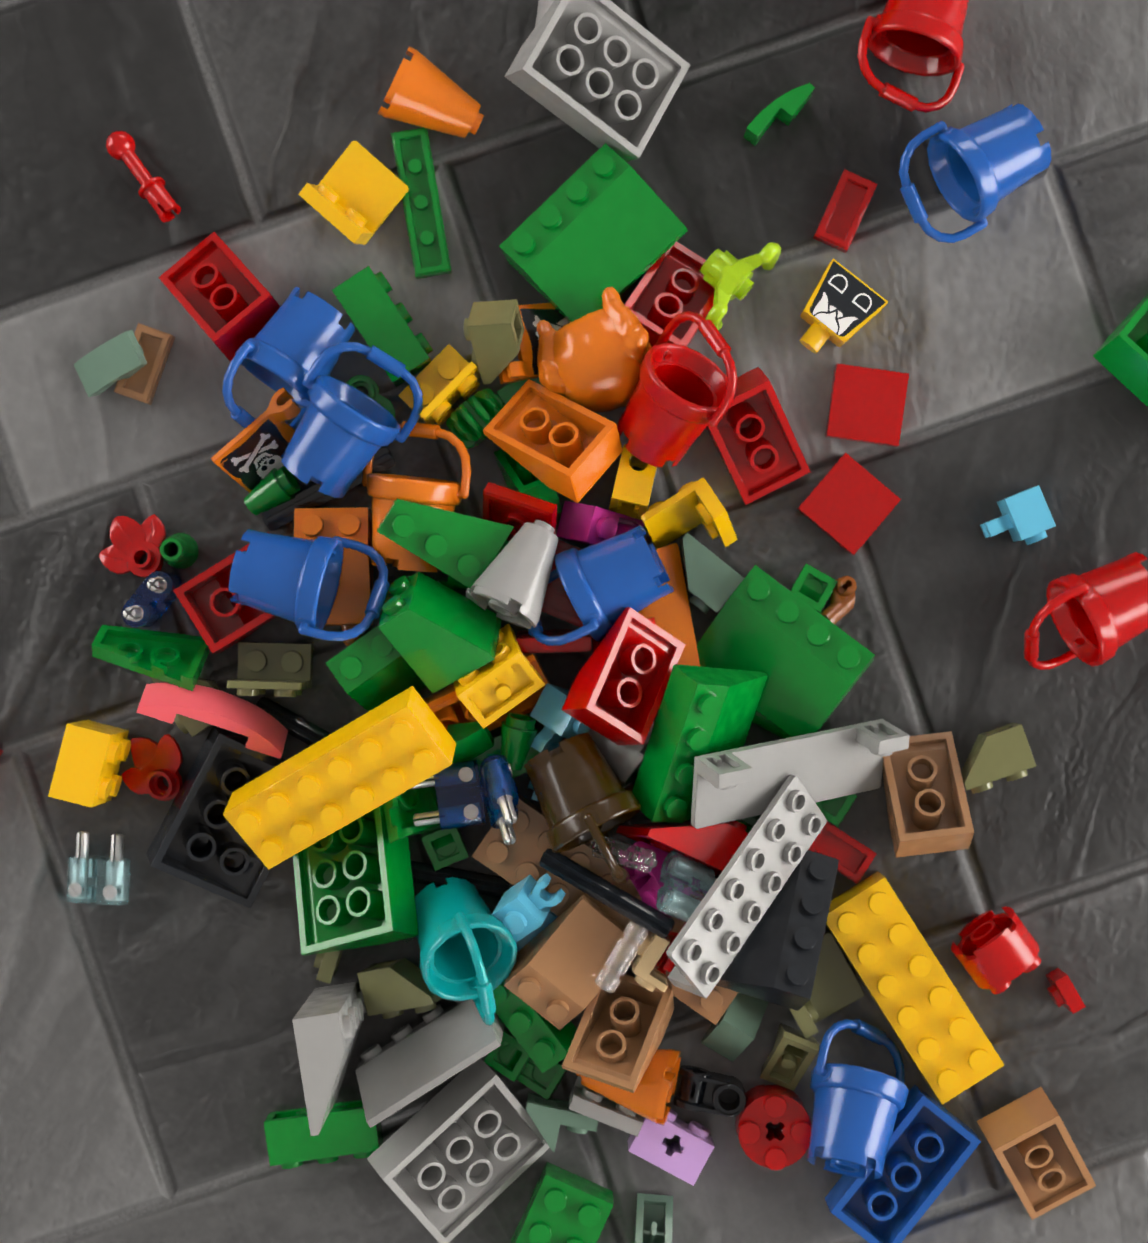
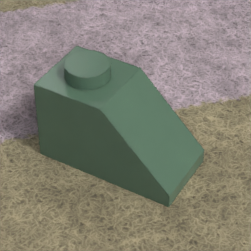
M687 532L681 539L686 589L692 595L689 602L704 614L709 610L718 613L743 581L744 577Z

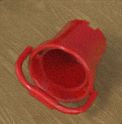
M888 0L882 14H878L876 18L873 16L867 17L859 39L857 57L863 76L868 84L879 92L880 97L910 112L917 110L924 113L938 111L952 101L958 90L965 67L961 62L964 50L962 32L969 0ZM869 48L876 58L888 66L905 73L919 76H942L953 73L950 85L944 96L936 102H920L917 97L887 82L882 83L878 80L869 67L867 49Z
M689 311L675 315L666 325L656 344L643 358L640 365V379L624 413L617 423L619 436L624 432L625 436L629 439L625 448L642 462L662 468L666 461H673L671 467L677 466L708 425L716 427L734 402L737 374L735 362L730 354L731 347L711 320H706L699 313ZM683 322H695L716 355L723 359L727 376L713 361L700 352L684 345L667 343L674 330Z
M1134 552L1081 575L1071 573L1050 581L1046 590L1047 604L1038 611L1031 621L1029 629L1025 631L1024 658L1028 661L1029 665L1037 670H1047L1060 666L1076 657L1092 667L1102 665L1115 656L1120 646L1147 630L1148 571L1140 563L1148 560V558L1143 554ZM1051 614L1061 638L1070 651L1053 659L1040 661L1038 660L1040 641L1038 630L1044 619Z

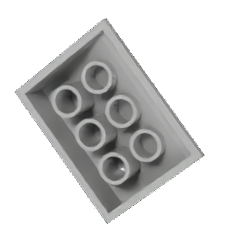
M555 0L521 46L504 77L599 149L606 143L622 159L628 162L640 158L687 73L690 64L611 0Z
M358 981L315 988L292 1019L311 1136L319 1135L339 1096L364 1019V1013H367L362 991H359Z
M473 999L454 1001L445 1008H442L439 1004L435 1009L423 1014L422 1018L424 1021L411 1028L410 1024H407L391 1035L393 1041L382 1048L377 1043L365 1050L360 1055L362 1060L355 1071L365 1118L369 1127L372 1128L500 1047L505 1024L498 1015L494 1013V1023L489 1026L483 1022Z
M479 1059L460 1072L376 1149L367 1160L382 1180L439 1243H449L550 1147L523 1106L482 1059Z

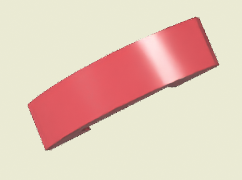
M167 682L146 684L136 713L173 724L176 714H180L247 736L245 748L278 759L282 757L288 730L278 720L258 706L227 692L201 685H195L194 690L190 691Z

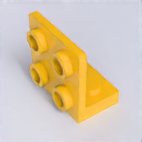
M352 141L318 185L307 183L298 195L354 244L366 245L409 191V186L359 142Z
M450 344L416 377L423 393V409L419 417L427 424H434L436 422L438 425H442L451 416V413L455 411L452 405L461 396L466 400L480 386L478 379L481 375L478 367L472 361L469 363ZM408 385L398 396L413 409V393Z
M704 477L696 482L686 483L678 490L677 494L669 499L652 504L646 513L640 517L656 549L666 546L701 523L711 539L719 537L725 548L738 540L726 509Z
M509 624L502 627L499 631L495 660L453 682L457 697L483 729L545 686L543 678L521 652L515 633Z

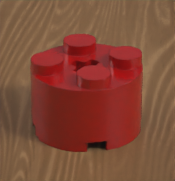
M1007 906L1001 907L1005 913L996 915L993 910H990L973 919L958 933L962 938L958 946L954 941L951 946V951L975 984L981 989H989L994 995L1004 992L1011 985L1012 980L1022 973H1029L1035 970L1041 963V958L1038 956L1039 944L1015 911Z
M763 1084L748 1090L745 1093L746 1105L743 1111L735 1116V1128L743 1151L756 1164L774 1171L794 1164L802 1158L810 1146L812 1124L803 1102L794 1091L778 1084ZM769 1122L774 1125L779 1123V1127L776 1129H767L766 1125Z

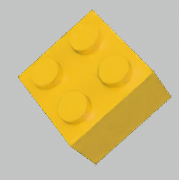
M91 720L67 723L48 797L90 808L109 802L112 797H116L122 782V776L118 775L121 761H126L131 748V741L127 740L129 730Z

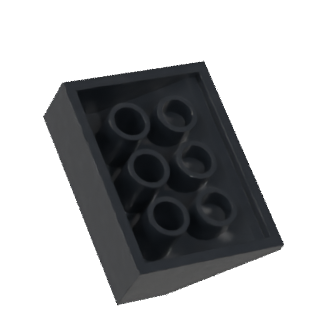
M213 725L146 854L150 866L251 908L271 869L268 870L223 816V813L233 791L286 760L245 748L246 738Z
M810 850L805 853L801 862L790 875L741 950L722 975L720 981L716 984L717 986L796 1011L800 1010L811 999L839 864L838 859Z

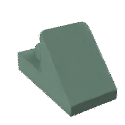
M528 1093L526 1111L553 1152H555L560 1125L567 1126L566 1129L577 1134H587L588 1130L597 1132L599 1121L570 1110L569 1101L555 1098L546 1100L540 1095Z

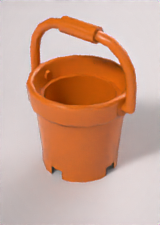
M403 421L402 424H399L401 429L407 421ZM417 422L409 437L435 440L442 438L448 440L457 449L462 466L461 483L426 477L372 473L373 457L363 469L362 484L367 487V493L372 497L371 547L384 558L386 564L390 563L393 567H398L397 570L437 572V570H441L376 531L396 498L454 512L455 505H459L462 499H466L469 496L471 462L464 443L452 432L441 429L440 425ZM370 559V564L377 566L376 563L372 559Z

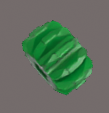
M490 388L483 389L459 405L447 419L446 426L450 432L455 434L464 443L466 449L473 448L488 438L484 435L483 429L505 404L499 395L495 394Z

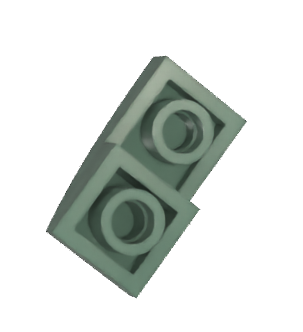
M129 330L86 354L74 364V367L88 397L101 395L118 380L130 378L148 363L133 330Z

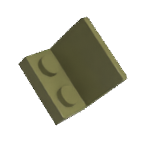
M238 642L237 679L227 680L226 688H237L238 696H259V694H266V689H274L275 697H296L297 695H302V690L312 688L313 644Z
M830 932L824 933L811 999L798 1011L790 1009L806 1039L819 1032L814 1023L864 996L862 988Z

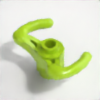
M770 242L760 253L739 260L727 250L722 252L718 248L705 261L700 272L704 275L703 280L714 288L713 307L708 312L706 320H711L718 331L723 326L722 318L728 311L727 305L729 301L736 297L742 300L754 285V282L750 280L753 276L752 271L761 265L765 270H772L781 254V247L778 243Z

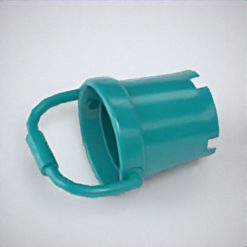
M455 877L445 878L447 885H442L436 888L433 882L422 889L415 897L419 934L416 937L420 947V970L428 989L442 999L453 1001L473 999L483 1022L490 1026L494 1023V1013L496 1011L493 990L511 973L517 960V944L510 930L503 925V922L491 915V911L479 895L475 885L466 879Z

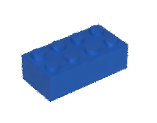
M914 1084L908 1093L905 1107L897 1114L882 1177L875 1179V1169H867L866 1179L842 1175L825 1197L827 1206L833 1215L869 1243H902L978 1147L981 1140L969 1126Z

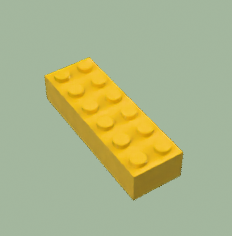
M411 686L233 791L223 816L269 870L451 766L457 743L416 689Z
M877 871L831 900L826 922L828 929L933 1094L942 1105L1004 1066L1003 1061L889 882L880 872Z

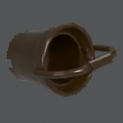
M588 732L578 734L559 742L560 746L550 752L548 749L542 751L530 759L524 767L549 827L547 838L553 853L571 850L594 839L612 872L613 880L620 884H625L630 878L629 872L623 867L621 859L607 832L639 813L641 804L632 791L624 789Z

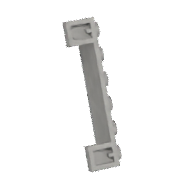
M884 719L695 756L691 825L699 829L762 815L789 775L798 776L815 803L878 789L881 786L883 756H890L893 752L908 749L910 735Z
M788 776L667 949V956L675 964L667 978L674 986L707 999L828 820L798 776Z

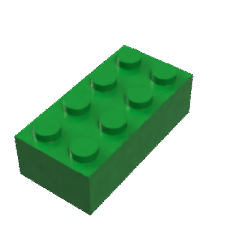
M546 1162L511 1243H597L614 1205L613 1191Z

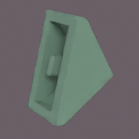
M738 992L718 1023L710 1025L701 1043L733 1062L755 1039L768 1001Z
M637 1193L633 1243H672L673 1196Z

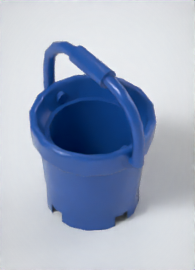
M1018 103L1013 107L1011 104L1003 110L961 129L952 126L947 127L944 121H939L920 132L907 144L900 160L899 176L902 185L900 191L914 223H918L926 235L938 242L955 243L972 236L987 227L988 221L986 217L996 210L1000 200L1038 173L1049 168L1052 160L1049 141L1040 146L1036 134L1044 129L1032 111L1023 104ZM928 138H930L927 147L928 163L936 185L951 208L963 219L974 223L966 229L953 234L941 233L930 225L927 220L928 214L914 183L910 182L908 173L910 158L915 149Z
M295 287L254 338L247 339L239 347L225 372L222 388L225 405L231 412V418L244 429L255 418L241 406H237L233 399V378L240 364L277 392L281 388L286 389L293 396V401L303 407L290 424L296 430L310 402L307 393L309 389L302 383L304 377L314 361L325 349L340 342H348L356 331L351 322L344 329L338 323L343 314L309 291L301 299L299 298L300 288ZM342 352L332 356L323 365L316 378L319 375L330 376Z
M340 342L325 349L314 361L302 381L303 385L309 389L307 393L310 402L282 455V464L305 484H308L310 480L320 484L319 492L334 498H343L352 483L381 446L386 447L393 443L394 440L399 443L405 442L418 422L419 414L423 409V393L417 379L405 369V364L374 345L369 347L358 342ZM356 351L366 355V359L397 378L401 376L409 384L414 401L410 417L401 429L398 421L388 410L360 390L331 376L319 375L316 378L323 365L336 354Z
M639 525L625 533L579 551L576 548H571L556 554L554 557L556 569L551 571L548 584L560 577L566 594L584 626L561 636H547L543 634L541 619H539L535 628L532 626L531 629H528L529 635L535 637L537 642L547 646L564 645L588 634L595 641L599 642L603 640L625 608L631 607L639 612L658 599L674 591L673 587L666 583L670 581V578L653 543L647 544L644 535L647 533L644 528Z
M247 529L243 534L241 540L250 542L247 551L236 550L229 579V592L235 593V595L230 598L231 602L246 605L295 622L301 635L328 641H344L355 638L366 631L374 619L379 618L390 584L384 558L373 547L359 541L338 536L333 538L319 536L315 540L264 533L252 529ZM344 548L357 550L368 555L376 563L379 577L373 586L364 612V619L349 630L341 632L323 630L336 598L341 577Z
M844 1019L833 1023L824 1033L819 1047L817 1063L811 1072L810 1088L814 1092V1104L807 1160L815 1165L816 1157L818 1156L825 1159L824 1170L855 1178L866 1179L867 1169H875V1179H879L883 1175L884 1163L897 1114L905 1107L909 1093L905 1085V1067L900 1051L895 1043L887 1037L885 1031L860 1019ZM843 1029H851L853 1033L878 1045L883 1044L893 1057L896 1078L861 1066L826 1063L833 1037Z

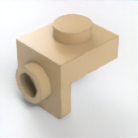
M645 933L634 950V953L638 954L632 963V972L636 974L634 980L651 992L655 988L665 992L668 987L667 979L655 972L653 968L669 945V937L661 938L654 933L651 936Z

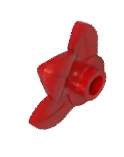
M155 514L149 516L142 524L128 516H116L110 526V539L113 545L99 553L100 561L107 569L116 574L131 572L140 578H148L157 574L162 569L164 562L163 556L160 553V546L166 538L164 524ZM147 553L146 562L140 564L141 557Z
M169 734L164 735L158 743L145 737L132 738L131 754L135 767L129 768L121 774L124 783L137 794H150L153 798L161 801L174 799L182 786L179 770L183 757L177 741ZM163 777L168 781L169 787L164 785Z

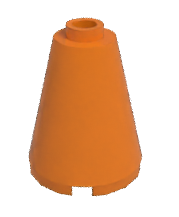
M409 46L406 55L411 57V60L403 58L383 100L390 105L388 109L381 106L377 114L385 118L464 139L468 132L475 135L484 117L483 114L479 113L481 104L417 49Z
M657 1049L634 1093L576 1074V1076L581 1077V1085L656 1124L664 1126L671 1107L666 1106V1103L670 1102L676 1090L681 1057H679L681 1051Z

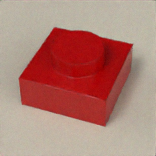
M1056 968L1046 974L1051 984L1047 991L1058 1008L1064 1006L1074 1014L1086 1007L1065 972Z

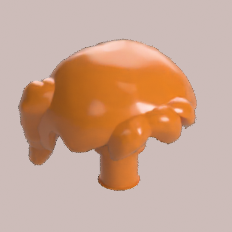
M607 287L603 290V309L588 313L564 325L557 331L546 320H541L537 324L539 335L537 366L540 383L549 391L558 393L593 412H609L627 406L640 379V365L643 358L652 348L651 344L648 343L649 335L647 330L641 325L638 317L631 309L623 304L619 293L613 287Z

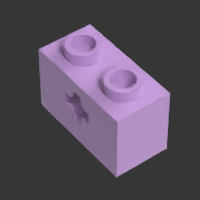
M670 1109L664 1126L642 1117L643 1125L638 1137L630 1135L627 1140L628 1151L694 1186L714 1149L712 1136L709 1135L710 1131L698 1122L690 1121L688 1124L676 1118L678 1114L673 1109ZM674 1135L678 1136L679 1143L672 1142L670 1146L666 1145L665 1137L672 1139Z

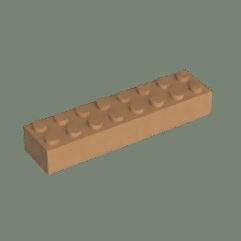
M515 791L512 795V802L517 815V821L512 826L516 842L510 843V845L504 844L499 825L494 821L474 850L472 857L512 885L517 884L528 875H531L538 881L541 876L548 873L551 880L548 886L545 887V890L549 893H556L561 888L566 893L562 902L550 909L557 916L561 915L584 894L638 938L639 941L645 933L651 936L652 932L540 867L539 862L543 853L547 849H551L547 838L549 827L542 809ZM587 842L561 853L642 901L630 879L625 884H620L613 880L612 872L597 847ZM682 914L671 917L675 921L672 932L679 933L688 917ZM633 950L624 962L632 967V963L638 954L634 953ZM653 968L655 972L667 979V988L673 989L674 997L715 1025L738 994L736 991L716 985L707 999L674 986L667 978L668 972L666 975H663Z

